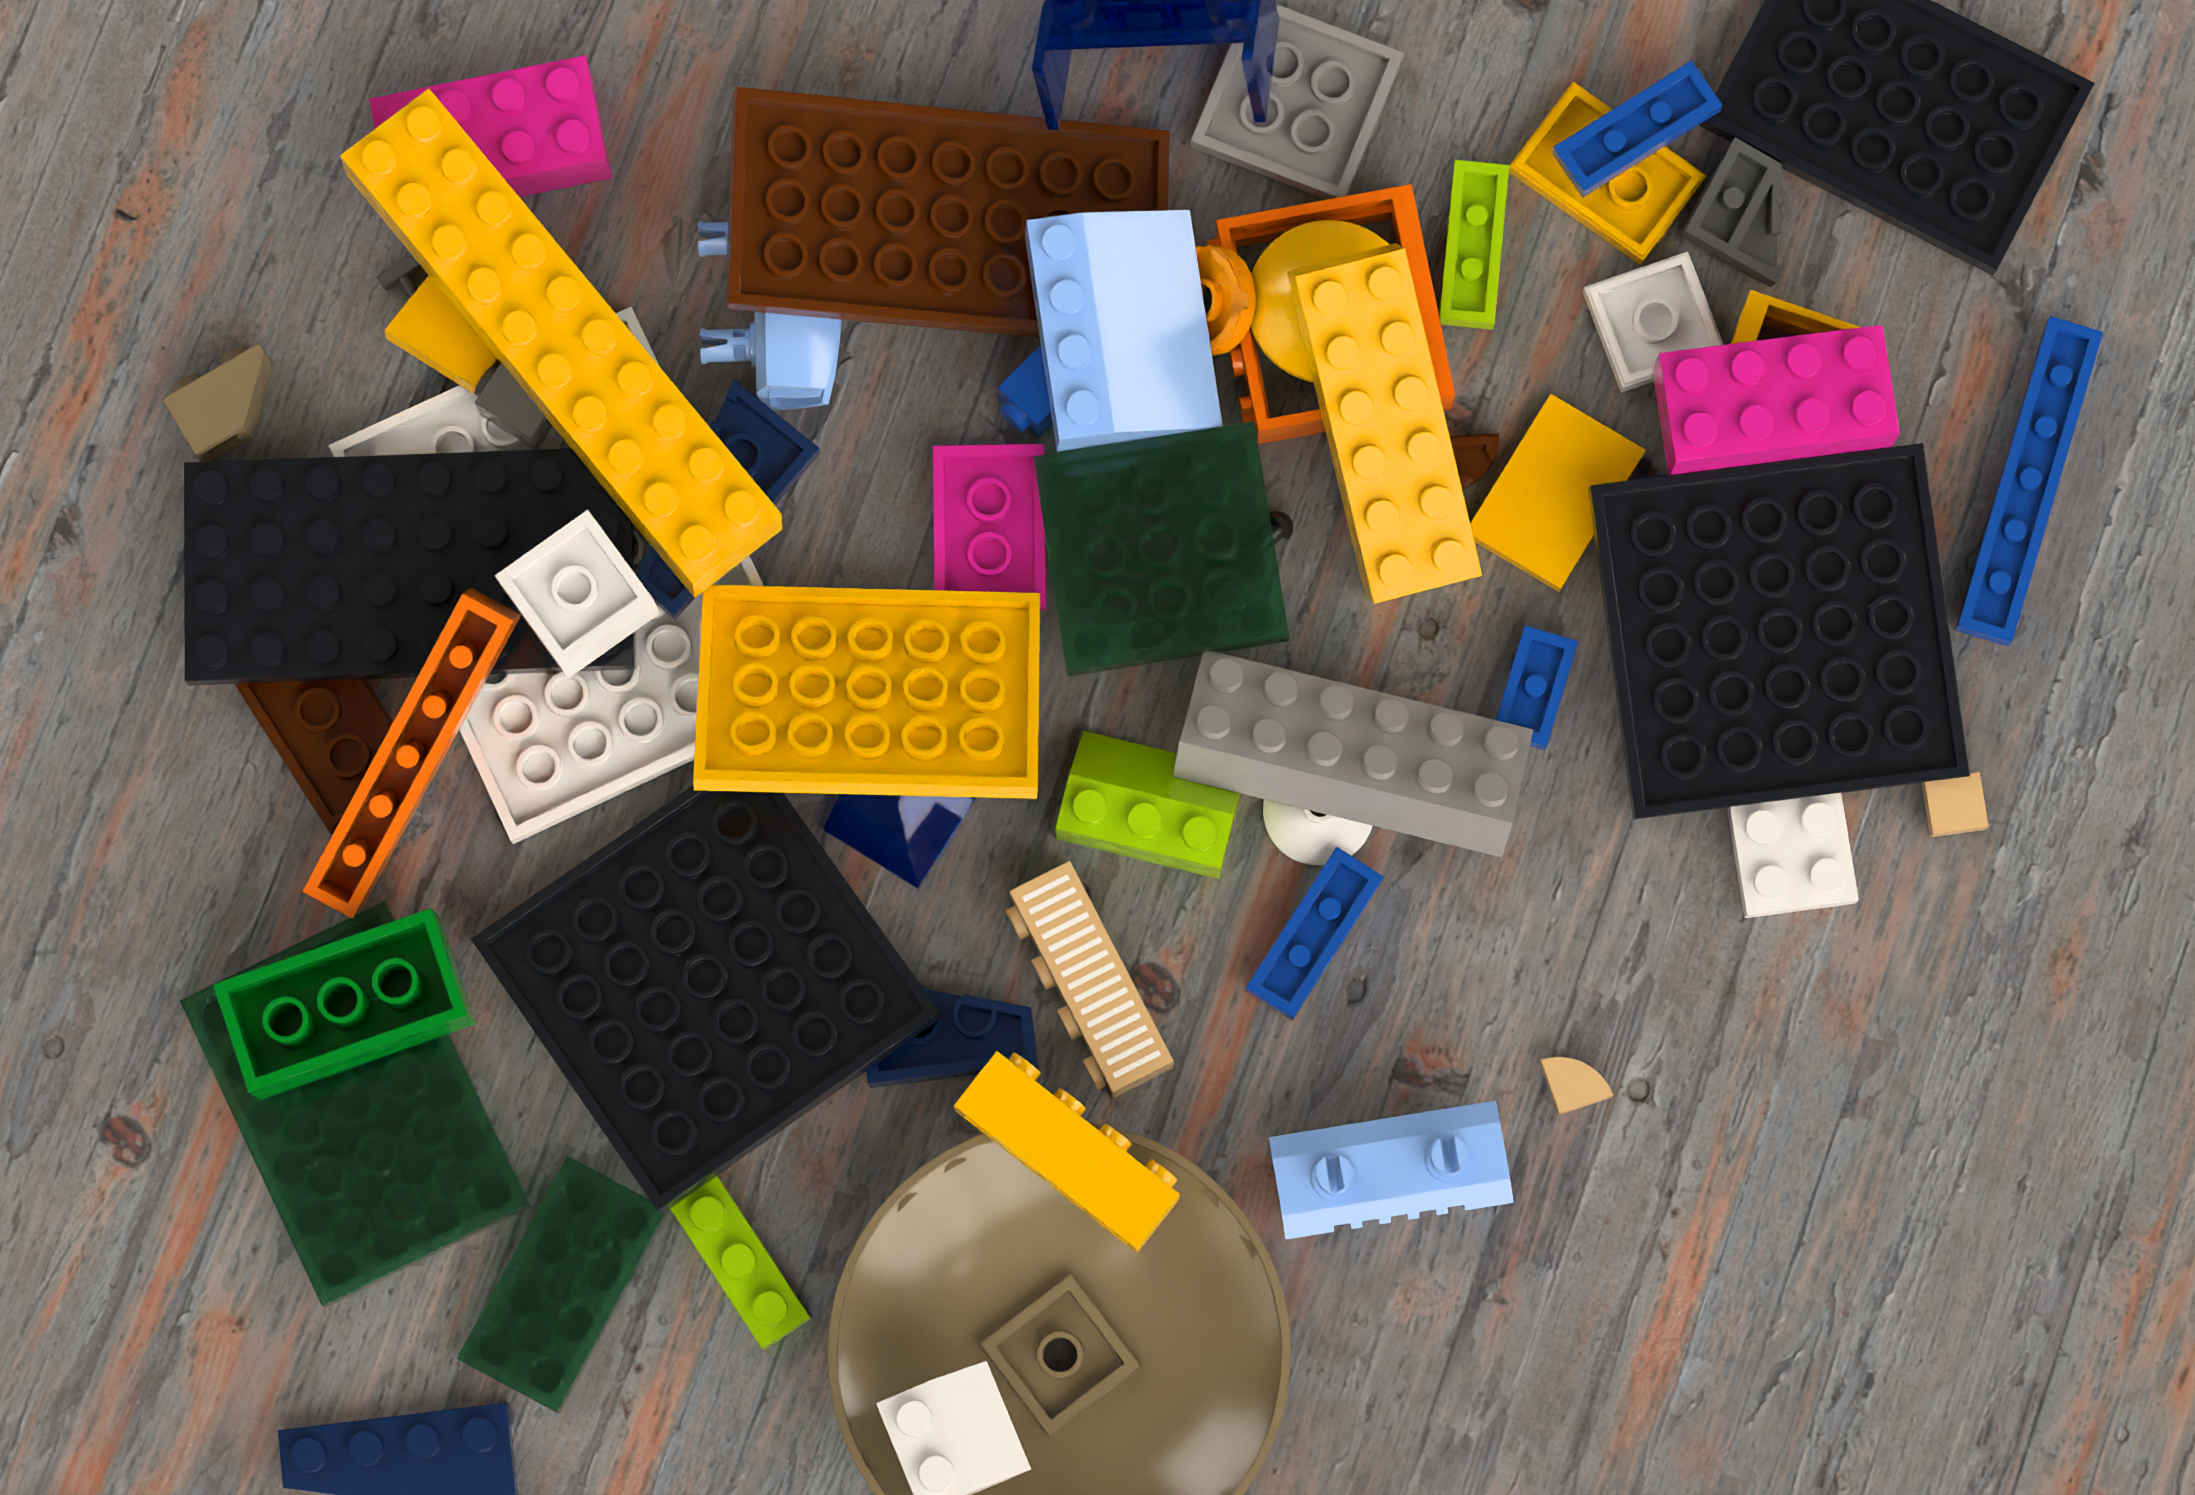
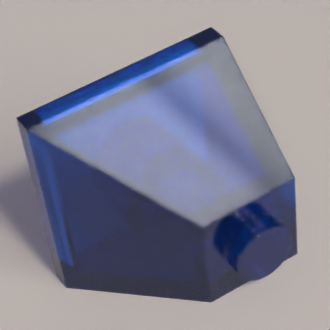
M840 794L823 831L911 886L919 889L977 797Z

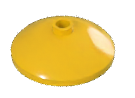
M1337 220L1306 223L1276 238L1261 254L1251 272L1254 279L1256 305L1250 329L1264 354L1288 374L1313 382L1287 271L1389 244L1369 229Z

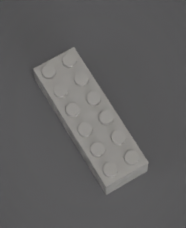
M1204 649L1179 741L1173 777L1502 857L1515 815L1533 729Z

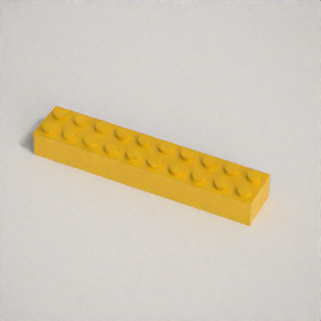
M429 88L340 155L347 177L496 358L534 401L547 420L694 598L782 530V514Z

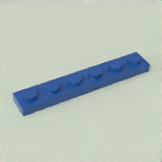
M2049 316L2045 323L1955 631L2007 647L2013 641L2103 335L2102 331L2053 316Z

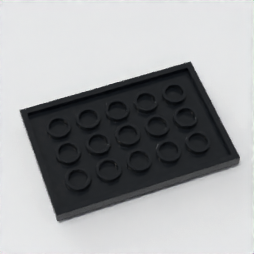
M1765 0L1715 93L1722 103L1721 111L1699 124V126L1727 141L1732 140L1734 137L1738 138L1781 163L1782 169L1993 276L2095 83L1932 0Z

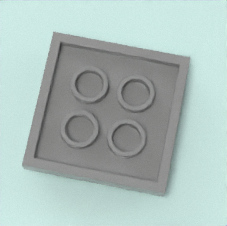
M1249 0L1190 141V148L1326 200L1348 196L1402 63L1404 52L1270 1Z

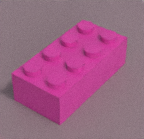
M586 55L369 98L375 129L429 88L519 197L613 178L593 75Z
M1883 325L1659 353L1652 370L1668 475L1888 448L1893 446L1900 435Z

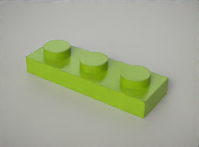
M1464 160L1454 161L1439 310L1441 325L1489 330L1494 328L1510 165Z
M718 1176L670 1208L763 1350L811 1319Z

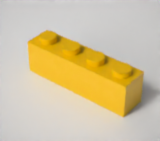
M996 1051L954 1104L955 1111L1131 1250L1138 1253L1178 1202L1180 1193L1172 1188L1177 1179L1152 1159L1144 1166L1127 1153L1132 1144L1108 1124L1104 1123L1100 1130H1098L1083 1119L1081 1115L1086 1108L1065 1090L1058 1088L1053 1095L1037 1083L1036 1079L1041 1073L1023 1057L1014 1052L1007 1059Z

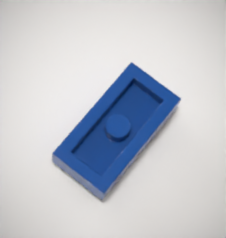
M1525 625L1496 720L1533 729L1530 746L1545 751L1578 641Z

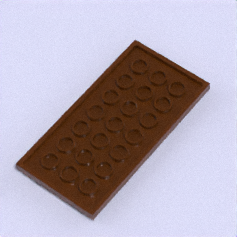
M736 87L733 92L725 309L1040 338L1025 242L1026 220L1087 212L1168 210L1170 131Z

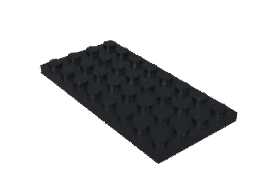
M571 448L185 462V682L192 686L418 677L462 593L473 588L520 614L502 589L495 575L586 510H589L634 572V524ZM521 615L489 675L562 672ZM636 631L580 671L636 669Z

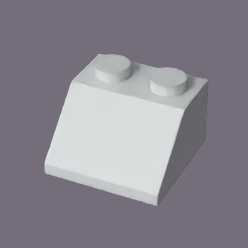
M987 1361L927 1381L876 1403L913 1495H972L1031 1470Z

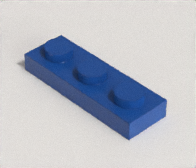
M1691 60L1555 145L1552 154L1583 198L1719 113L1722 103Z
M1336 847L1247 984L1245 991L1293 1021L1379 888L1384 876Z

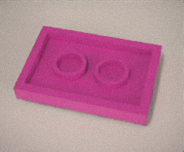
M1044 444L933 446L934 590L1040 593V612H1047Z

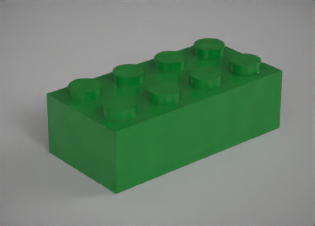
M432 908L213 984L247 1091L259 1100L476 1024L442 920Z

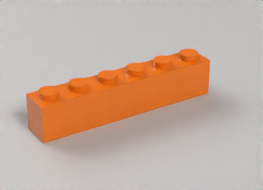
M473 588L462 593L302 892L352 919L363 909L521 616L519 613Z

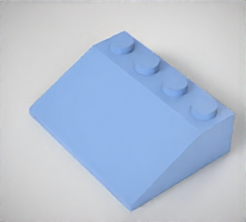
M1190 210L1087 212L1026 220L1025 242L1057 452L1222 429V418Z

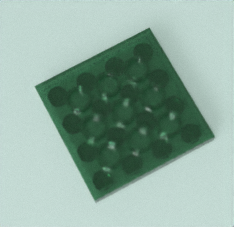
M1254 421L1033 456L1067 676L1200 656L1206 651L1219 653L1290 641Z

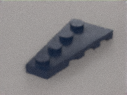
M734 379L725 396L726 399L715 421H712L710 428L770 501L776 505L819 456L820 448ZM649 545L635 575L652 596L656 605L674 620H677L695 598L654 548Z
M509 1403L278 1430L283 1488L333 1495H518Z

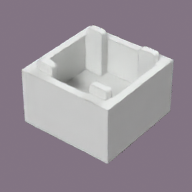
M586 510L495 575L506 595L568 679L660 614L652 596L589 510Z

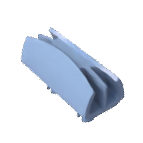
M698 221L699 236L702 238H712L698 241L699 257L727 255L728 222ZM755 312V323H750V328L706 330V328H700L702 344L715 345L700 349L701 364L751 362V367H756L757 397L773 411L828 405L836 375L842 320Z
M1496 1100L1269 1137L1285 1239L1334 1232V1226L1350 1223L1351 1229L1363 1227L1362 1221L1378 1219L1379 1224L1391 1223L1390 1217L1406 1214L1408 1220L1420 1218L1419 1212L1435 1210L1436 1215L1447 1214L1448 1207L1460 1205L1464 1210L1514 1203Z

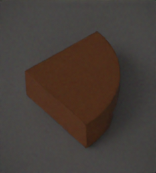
M1499 433L1450 436L1462 491L1478 483L1491 468L1498 450Z

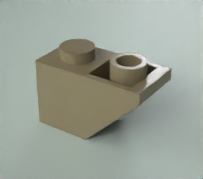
M259 343L251 348L244 345L229 351L220 359V366L202 376L196 373L181 379L172 387V394L162 399L200 462L217 461L254 438L274 367Z

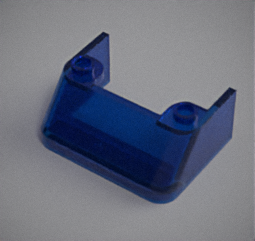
M1045 0L1041 11L1032 71L1048 130H1059L1072 50L1243 43L1241 61L1255 123L1266 122L1279 28L1276 0Z

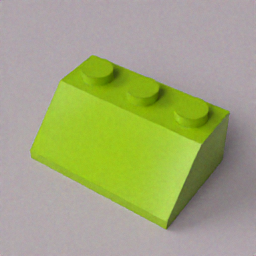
M1083 731L1068 776L1055 828L1056 839L1220 879L1241 793L1173 777L1177 753Z

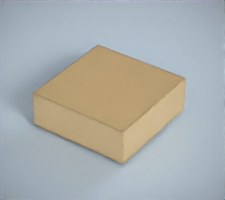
M1980 772L1970 773L1969 777L1921 783L1930 837L1986 830L1989 827Z

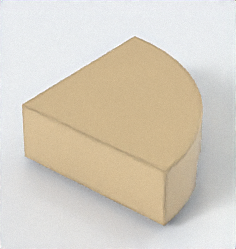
M1551 1057L1542 1059L1539 1062L1558 1115L1612 1098L1613 1096L1605 1079L1584 1062L1566 1057Z

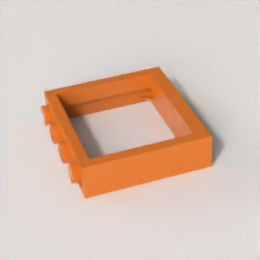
M1412 184L1216 220V239L1207 240V245H1217L1232 249L1237 255V247L1274 241L1285 232L1314 221L1337 220L1362 225L1391 220L1395 243L1406 250L1443 410L1452 409L1455 390ZM1249 328L1244 339L1228 352L1233 377H1244L1247 396L1238 398L1244 430L1254 428L1257 445L1324 433L1325 428L1320 409L1270 418L1255 338Z

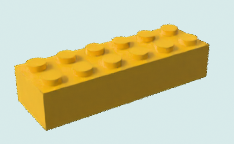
M1393 243L1287 271L1364 594L1376 604L1482 576L1405 248Z

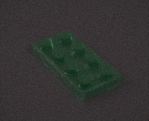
M567 1156L457 1359L560 1414L669 1210L661 1215L650 1199Z

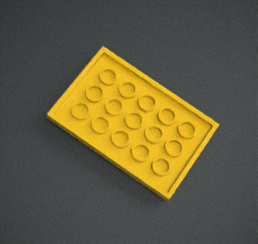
M711 585L703 591L693 771L694 790L1037 799L1040 593Z

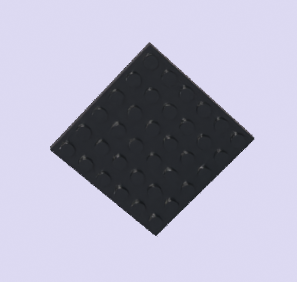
M1923 443L1597 484L1588 487L1633 820L1970 776Z
M692 785L471 938L478 951L661 1215L942 1018L937 1007L784 793L696 791Z

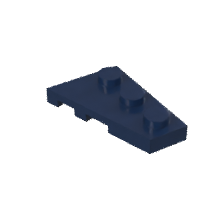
M922 986L941 1013L942 1018L868 1069L867 1080L869 1087L875 1088L978 1075L996 1051L1007 1059L1015 1052L1034 1067H1039L1032 1009L1027 1006L965 994L959 996L928 990L927 987Z

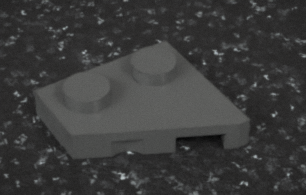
M1734 137L1727 144L1680 236L1769 287L1775 285L1780 278V266H1777V235L1781 233V210L1778 206V195L1782 191V164Z

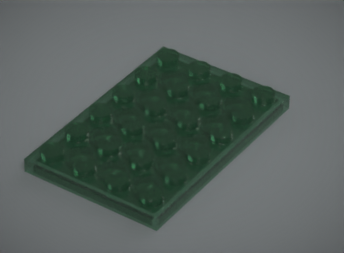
M383 901L357 914L353 919L348 918L221 981L387 924L396 919L389 904ZM213 984L180 1000L323 1307L326 1308L531 1207V1203L450 1033L259 1100L247 1091Z

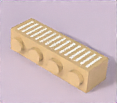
M1068 861L1009 891L1010 899L1014 906L1005 910L1007 917L1019 940L1030 936L1039 954L1038 957L1031 960V963L1045 990L1055 986L1065 1006L1056 1010L1071 1040L1082 1037L1091 1055L1082 1060L1097 1091L1107 1086L1112 1098H1115L1172 1069L1174 1061L1071 862Z

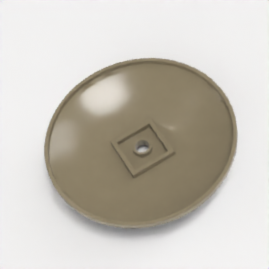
M1090 1123L1098 1130H1100V1128L1103 1126L1100 1124ZM1115 1127L1112 1128L1132 1144L1127 1153L1144 1166L1152 1159L1164 1167L1177 1179L1172 1188L1180 1193L1178 1202L1138 1253L1131 1250L985 1134L973 1137L944 1151L920 1167L894 1190L878 1208L860 1234L845 1264L836 1290L830 1318L828 1369L834 1411L844 1442L857 1469L874 1495H913L876 1403L927 1381L984 1361L988 1363L1031 1470L972 1495H1244L1260 1471L1274 1443L1284 1413L1290 1382L1291 1341L1284 1294L1274 1264L1259 1234L1243 1210L1218 1183L1202 1169L1177 1152L1149 1138ZM1055 1339L1068 1340L1077 1350L1075 1364L1064 1372L1051 1370L1043 1359L1045 1347Z

